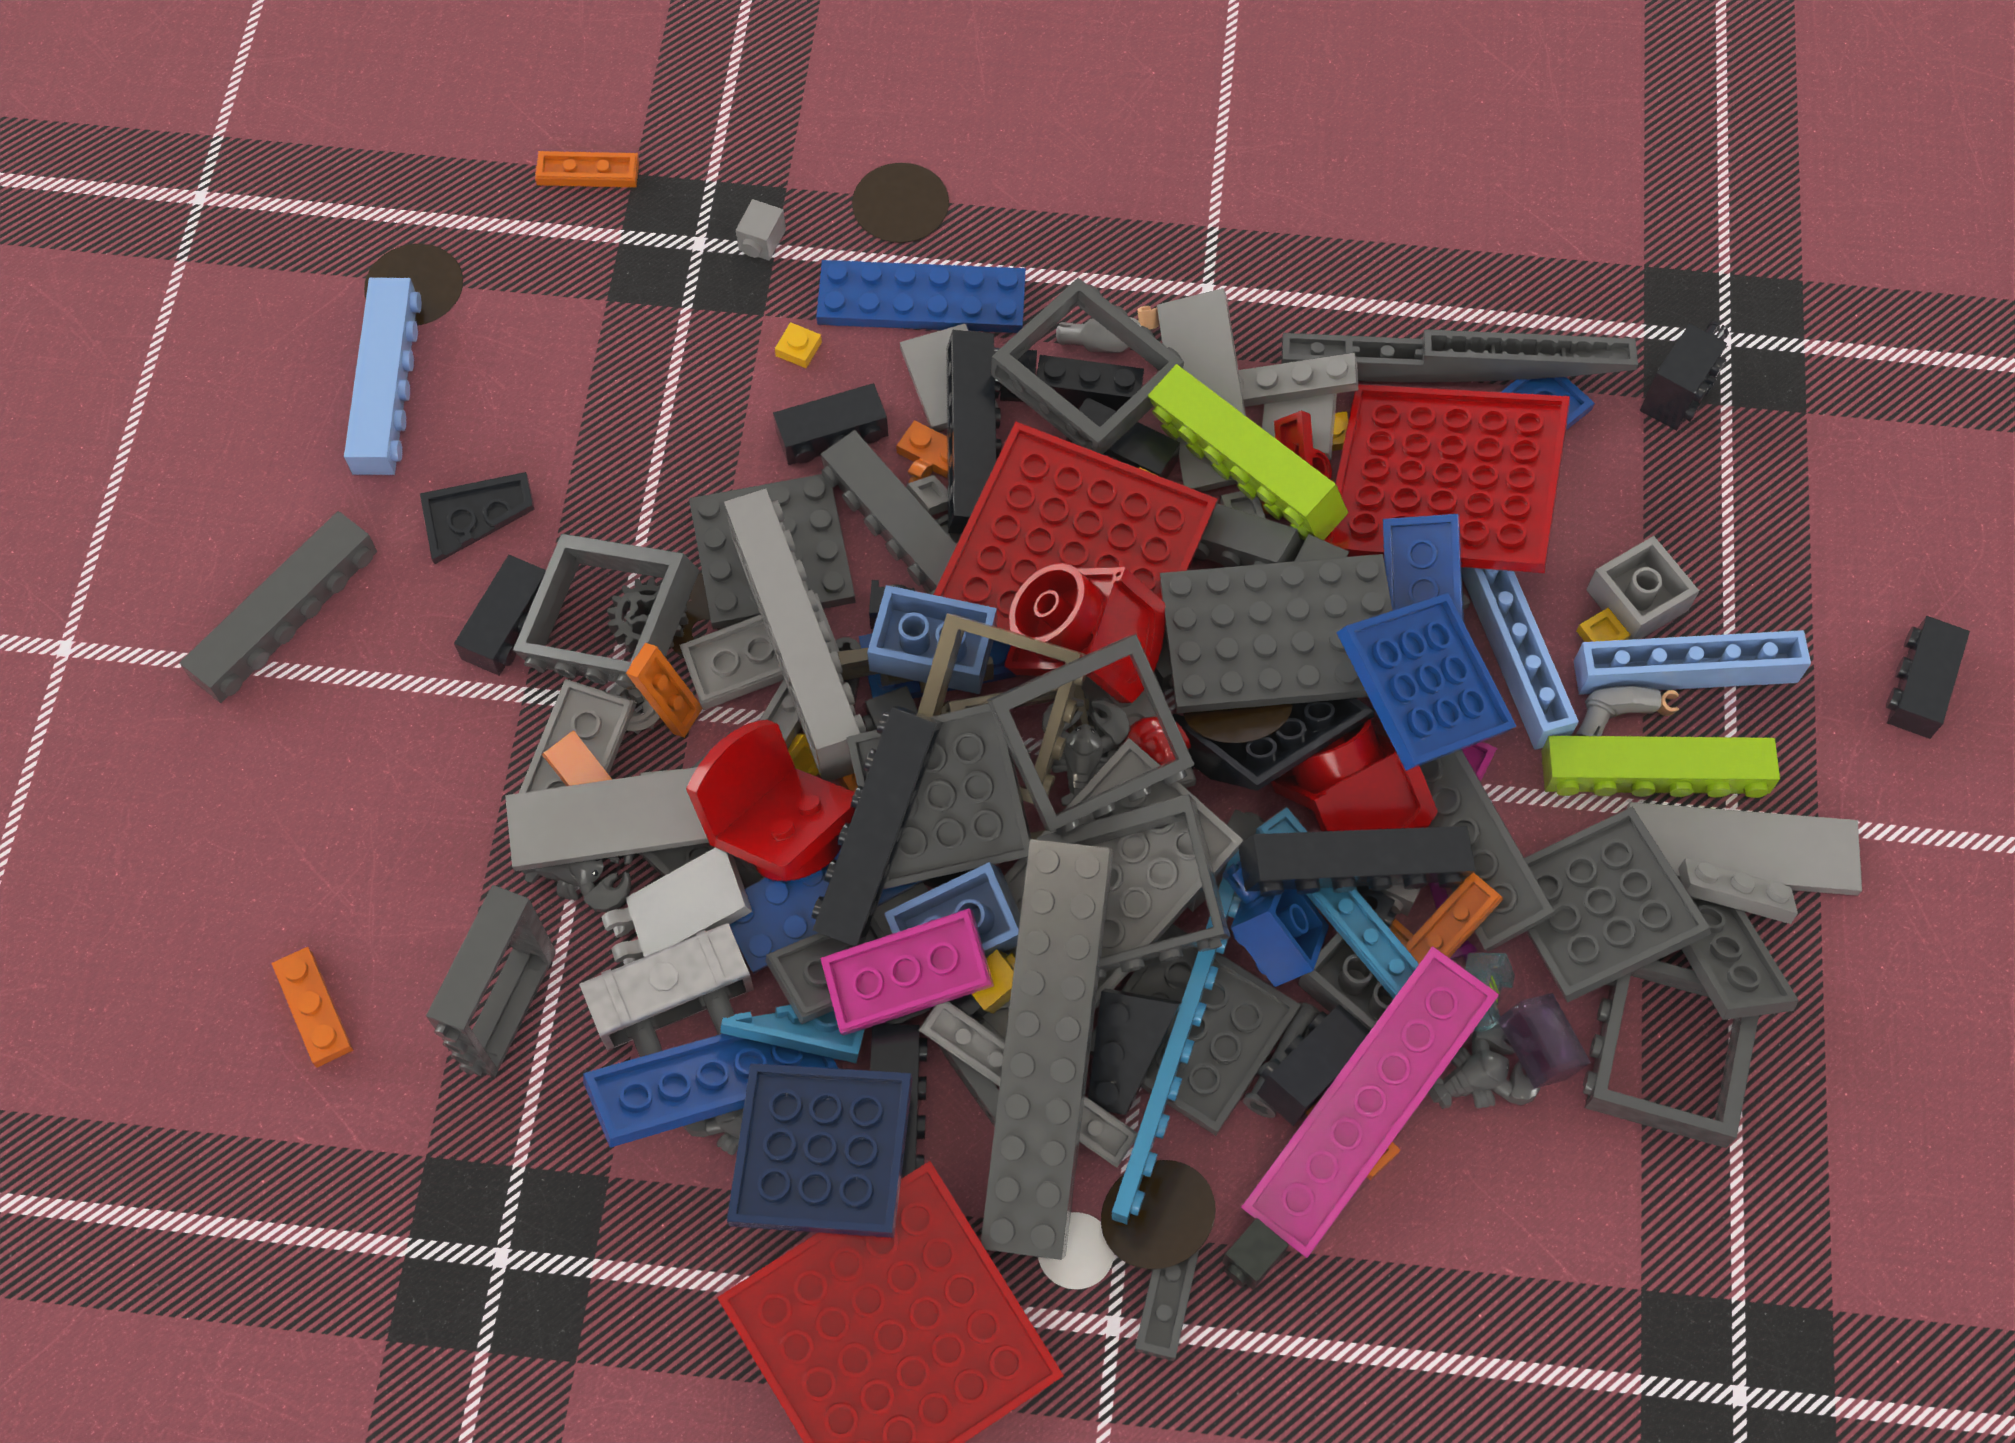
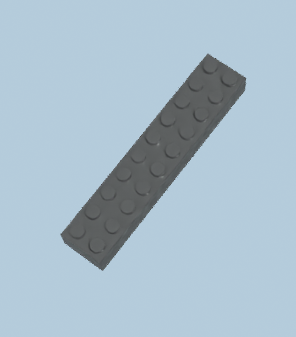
M1030 839L981 1236V1243L985 1250L1062 1260L1066 1256L1114 852L1111 848Z

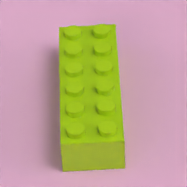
M1176 364L1148 394L1154 406L1152 413L1163 423L1160 427L1169 437L1174 440L1180 437L1187 442L1186 448L1200 460L1204 457L1209 459L1213 463L1211 467L1222 478L1227 480L1231 476L1239 483L1237 487L1251 500L1255 497L1265 503L1263 507L1270 515L1277 520L1284 517L1291 523L1290 527L1298 529L1299 536L1304 541L1308 534L1325 540L1348 514V510L1334 482Z

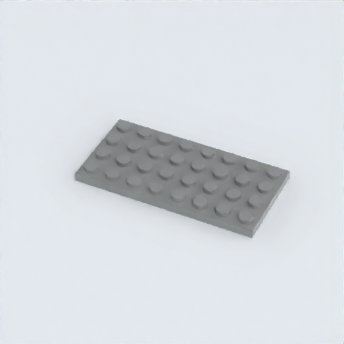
M1128 738L1065 809L1160 765ZM1164 780L1149 786L1151 793L1142 798L1129 801L1127 796L1114 802L1116 809L1105 815L1094 818L1093 814L1090 813L1078 819L1081 825L1189 794L1196 801L1215 876L1239 851L1240 844L1244 842L1240 836L1178 781L1165 785ZM1186 820L1092 845L1111 848L1114 851L1101 957L1155 943L1202 892L1203 886ZM1045 830L1042 835H1046L1057 831L1053 830L1050 832L1048 830ZM1028 857L1020 858L1004 876L1020 914ZM1017 946L1004 953L1009 955L1013 952L1016 955ZM1121 967L1106 971L1107 977L1098 980L1095 1009L1100 1004L1101 991L1105 988L1113 990L1128 972H1122ZM1010 1000L994 1014L988 1012L983 1016L985 1022L982 1025L1004 1041L1006 1039Z

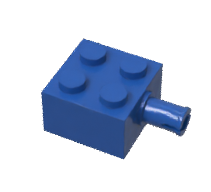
M1238 861L1236 865L1234 863L1223 872L1222 877L1227 880L1241 899L1230 929L1233 931L1236 941L1244 946L1255 960L1258 970L1267 976L1274 987L1314 971L1329 925L1307 895L1297 894L1296 889L1284 890V893L1275 896H1261L1260 891L1245 892L1241 862Z

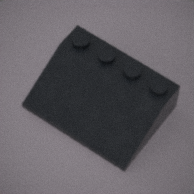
M1357 698L1293 703L1289 718L1278 730L1261 739L1243 743H1225L1211 740L1198 734L1188 724L1182 728L1190 741L1191 748L1188 751L1196 769L1211 780L1258 791L1373 718L1374 710Z

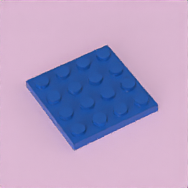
M1449 593L1347 625L1336 632L1406 771L1504 734L1517 727Z

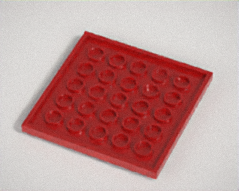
M1358 384V390L1354 393L1335 483L1348 510V514L1324 541L1349 551L1348 557L1383 554L1384 558L1383 519L1458 514L1460 521L1461 567L1545 573L1570 408V396Z
M1015 421L933 595L997 608V627L1011 631L1009 611L1012 601L1023 583L1035 572L1046 566L1065 563L1075 568L1126 567L1162 600L1160 573L1188 571L1216 508L1218 499Z
M931 1161L901 1179L894 1238L816 1233L717 1297L804 1443H965L1064 1376Z

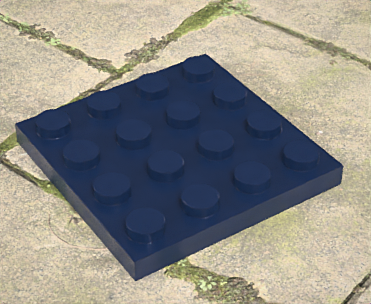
M751 1063L727 1216L728 1225L731 1227L894 1238L913 1082L911 1073Z

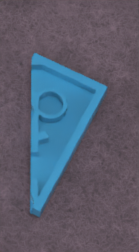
M791 1005L776 1007L775 1013L752 1017L750 1011L735 1014L729 1018H723L720 1033L857 1063L865 1029L847 1035L840 1034L834 1011L801 1024Z

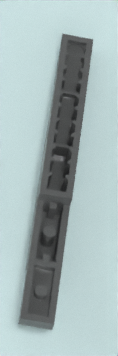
M1424 329L1422 339L1283 333L1281 364L1355 353L1358 381H1505L1637 370L1638 367L1635 338Z

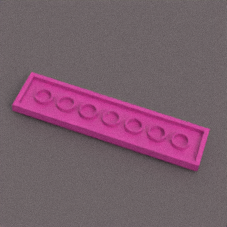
M1432 946L1241 1208L1255 1219L1261 1220L1281 1239L1308 1258L1499 994Z

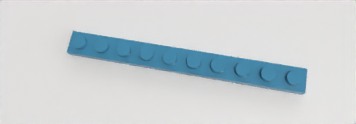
M1239 851L1227 863L1226 869L1233 863L1236 865L1240 861ZM1222 878L1219 894L1227 921L1228 916L1235 918L1241 899L1227 880ZM1209 917L1206 929L1213 927L1211 917ZM1229 938L1221 940L1222 946L1204 952L1198 951L1182 1004L1179 1008L1112 1210V1220L1127 1225L1130 1214L1138 1216L1145 1192L1139 1191L1143 1175L1151 1177L1158 1154L1151 1152L1156 1137L1164 1138L1170 1116L1164 1114L1168 1099L1176 1101L1183 1079L1177 1077L1176 1074L1180 1062L1186 1064L1189 1062L1195 1041L1188 1039L1192 1025L1198 1027L1201 1025L1207 1004L1200 1001L1204 989L1211 991L1213 989L1219 968L1212 965L1217 952L1224 954Z

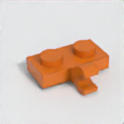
M914 420L896 445L897 454L913 461L908 470V474L912 475L908 483L929 477L932 472L948 479L947 436Z

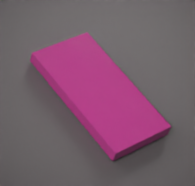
M970 908L820 958L838 1028L842 1035H847L994 986L975 917Z

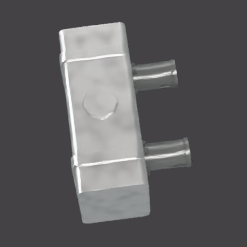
M729 923L709 931L703 930L696 933V936L612 971L609 969L601 972L602 975L579 984L607 1051L633 1040L640 1057L663 1051L656 1030L706 1009L715 1026L717 1035L722 1034L720 1030L723 1018L735 1015L729 1000L754 990L749 971Z

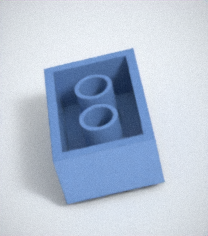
M886 585L867 651L869 670L926 683L946 614H956L997 627V608ZM964 632L948 688L980 694L994 640Z
M990 862L884 913L894 934L970 908L975 917L986 958L996 949L1005 952L1017 946L1021 915L1001 868Z

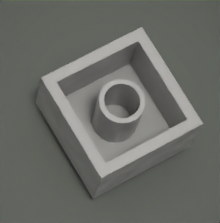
M1655 536L1597 568L1586 589L1602 610L1609 607L1630 633L1629 640L1642 639L1689 611L1699 593V589Z

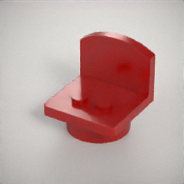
M1057 563L1038 570L1023 583L1010 607L1009 626L1012 632L1078 651L1085 655L1124 637L1137 634L1154 673L1161 653L1165 632V602L1126 567L1075 568L1069 564ZM1011 645L1005 661V667L1015 675L1041 676L1065 665L1066 662ZM1129 655L1086 675L1119 703H1133L1144 691V687Z
M767 719L748 723L734 730L718 742L698 765L686 787L710 845L754 864L756 870L762 876L776 881H791L804 878L828 865L841 848V845H838V838L846 822L851 823L855 809L851 808V801L855 792L796 769L779 725Z
M1371 719L1271 782L1275 793L1313 810L1322 832L1427 828L1438 812L1421 767L1418 766L1406 771L1390 738L1376 733Z

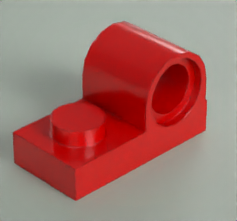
M1301 410L1275 420V439L1330 479L1332 468L1328 457L1322 451L1313 448L1311 414Z

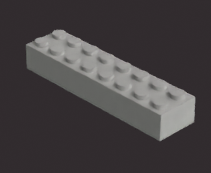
M767 489L725 501L724 504L733 543L821 779L832 781L853 774L855 772L846 737L867 731L861 715H856L853 706L855 701L848 682L844 683L841 675L843 670L837 652H832L829 644L831 639L824 620L820 621L817 613L819 611L813 590H808L805 582L807 581V576L801 559H796L794 541L789 529L785 530L783 525L784 516L778 500L771 502Z

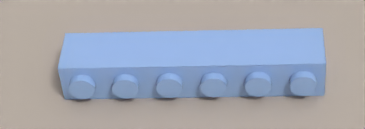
M369 278L344 452V458L352 475H395L396 462L402 460V443L399 439L400 431H405L406 413L403 408L404 401H409L410 384L407 377L408 371H413L414 355L411 346L412 342H416L418 338L415 315L421 312L422 306L420 292H415L411 278Z
M1461 567L1462 579L1534 750L1543 748L1548 736H1572L1579 721L1515 572Z
M1804 630L1582 642L1573 661L1579 695L1591 694L1598 689L1616 686H1642L1658 690L1798 683L1811 665Z

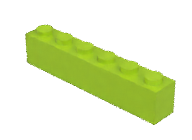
M1548 736L1541 750L1545 792H1557L1561 796H1572L1579 792H1594L1597 796L1632 793V795L1637 797L1650 796L1654 793H1670L1673 797H1685L1692 793H1707L1710 797L1745 794V796L1750 798H1759L1770 794L1780 780L1775 738Z

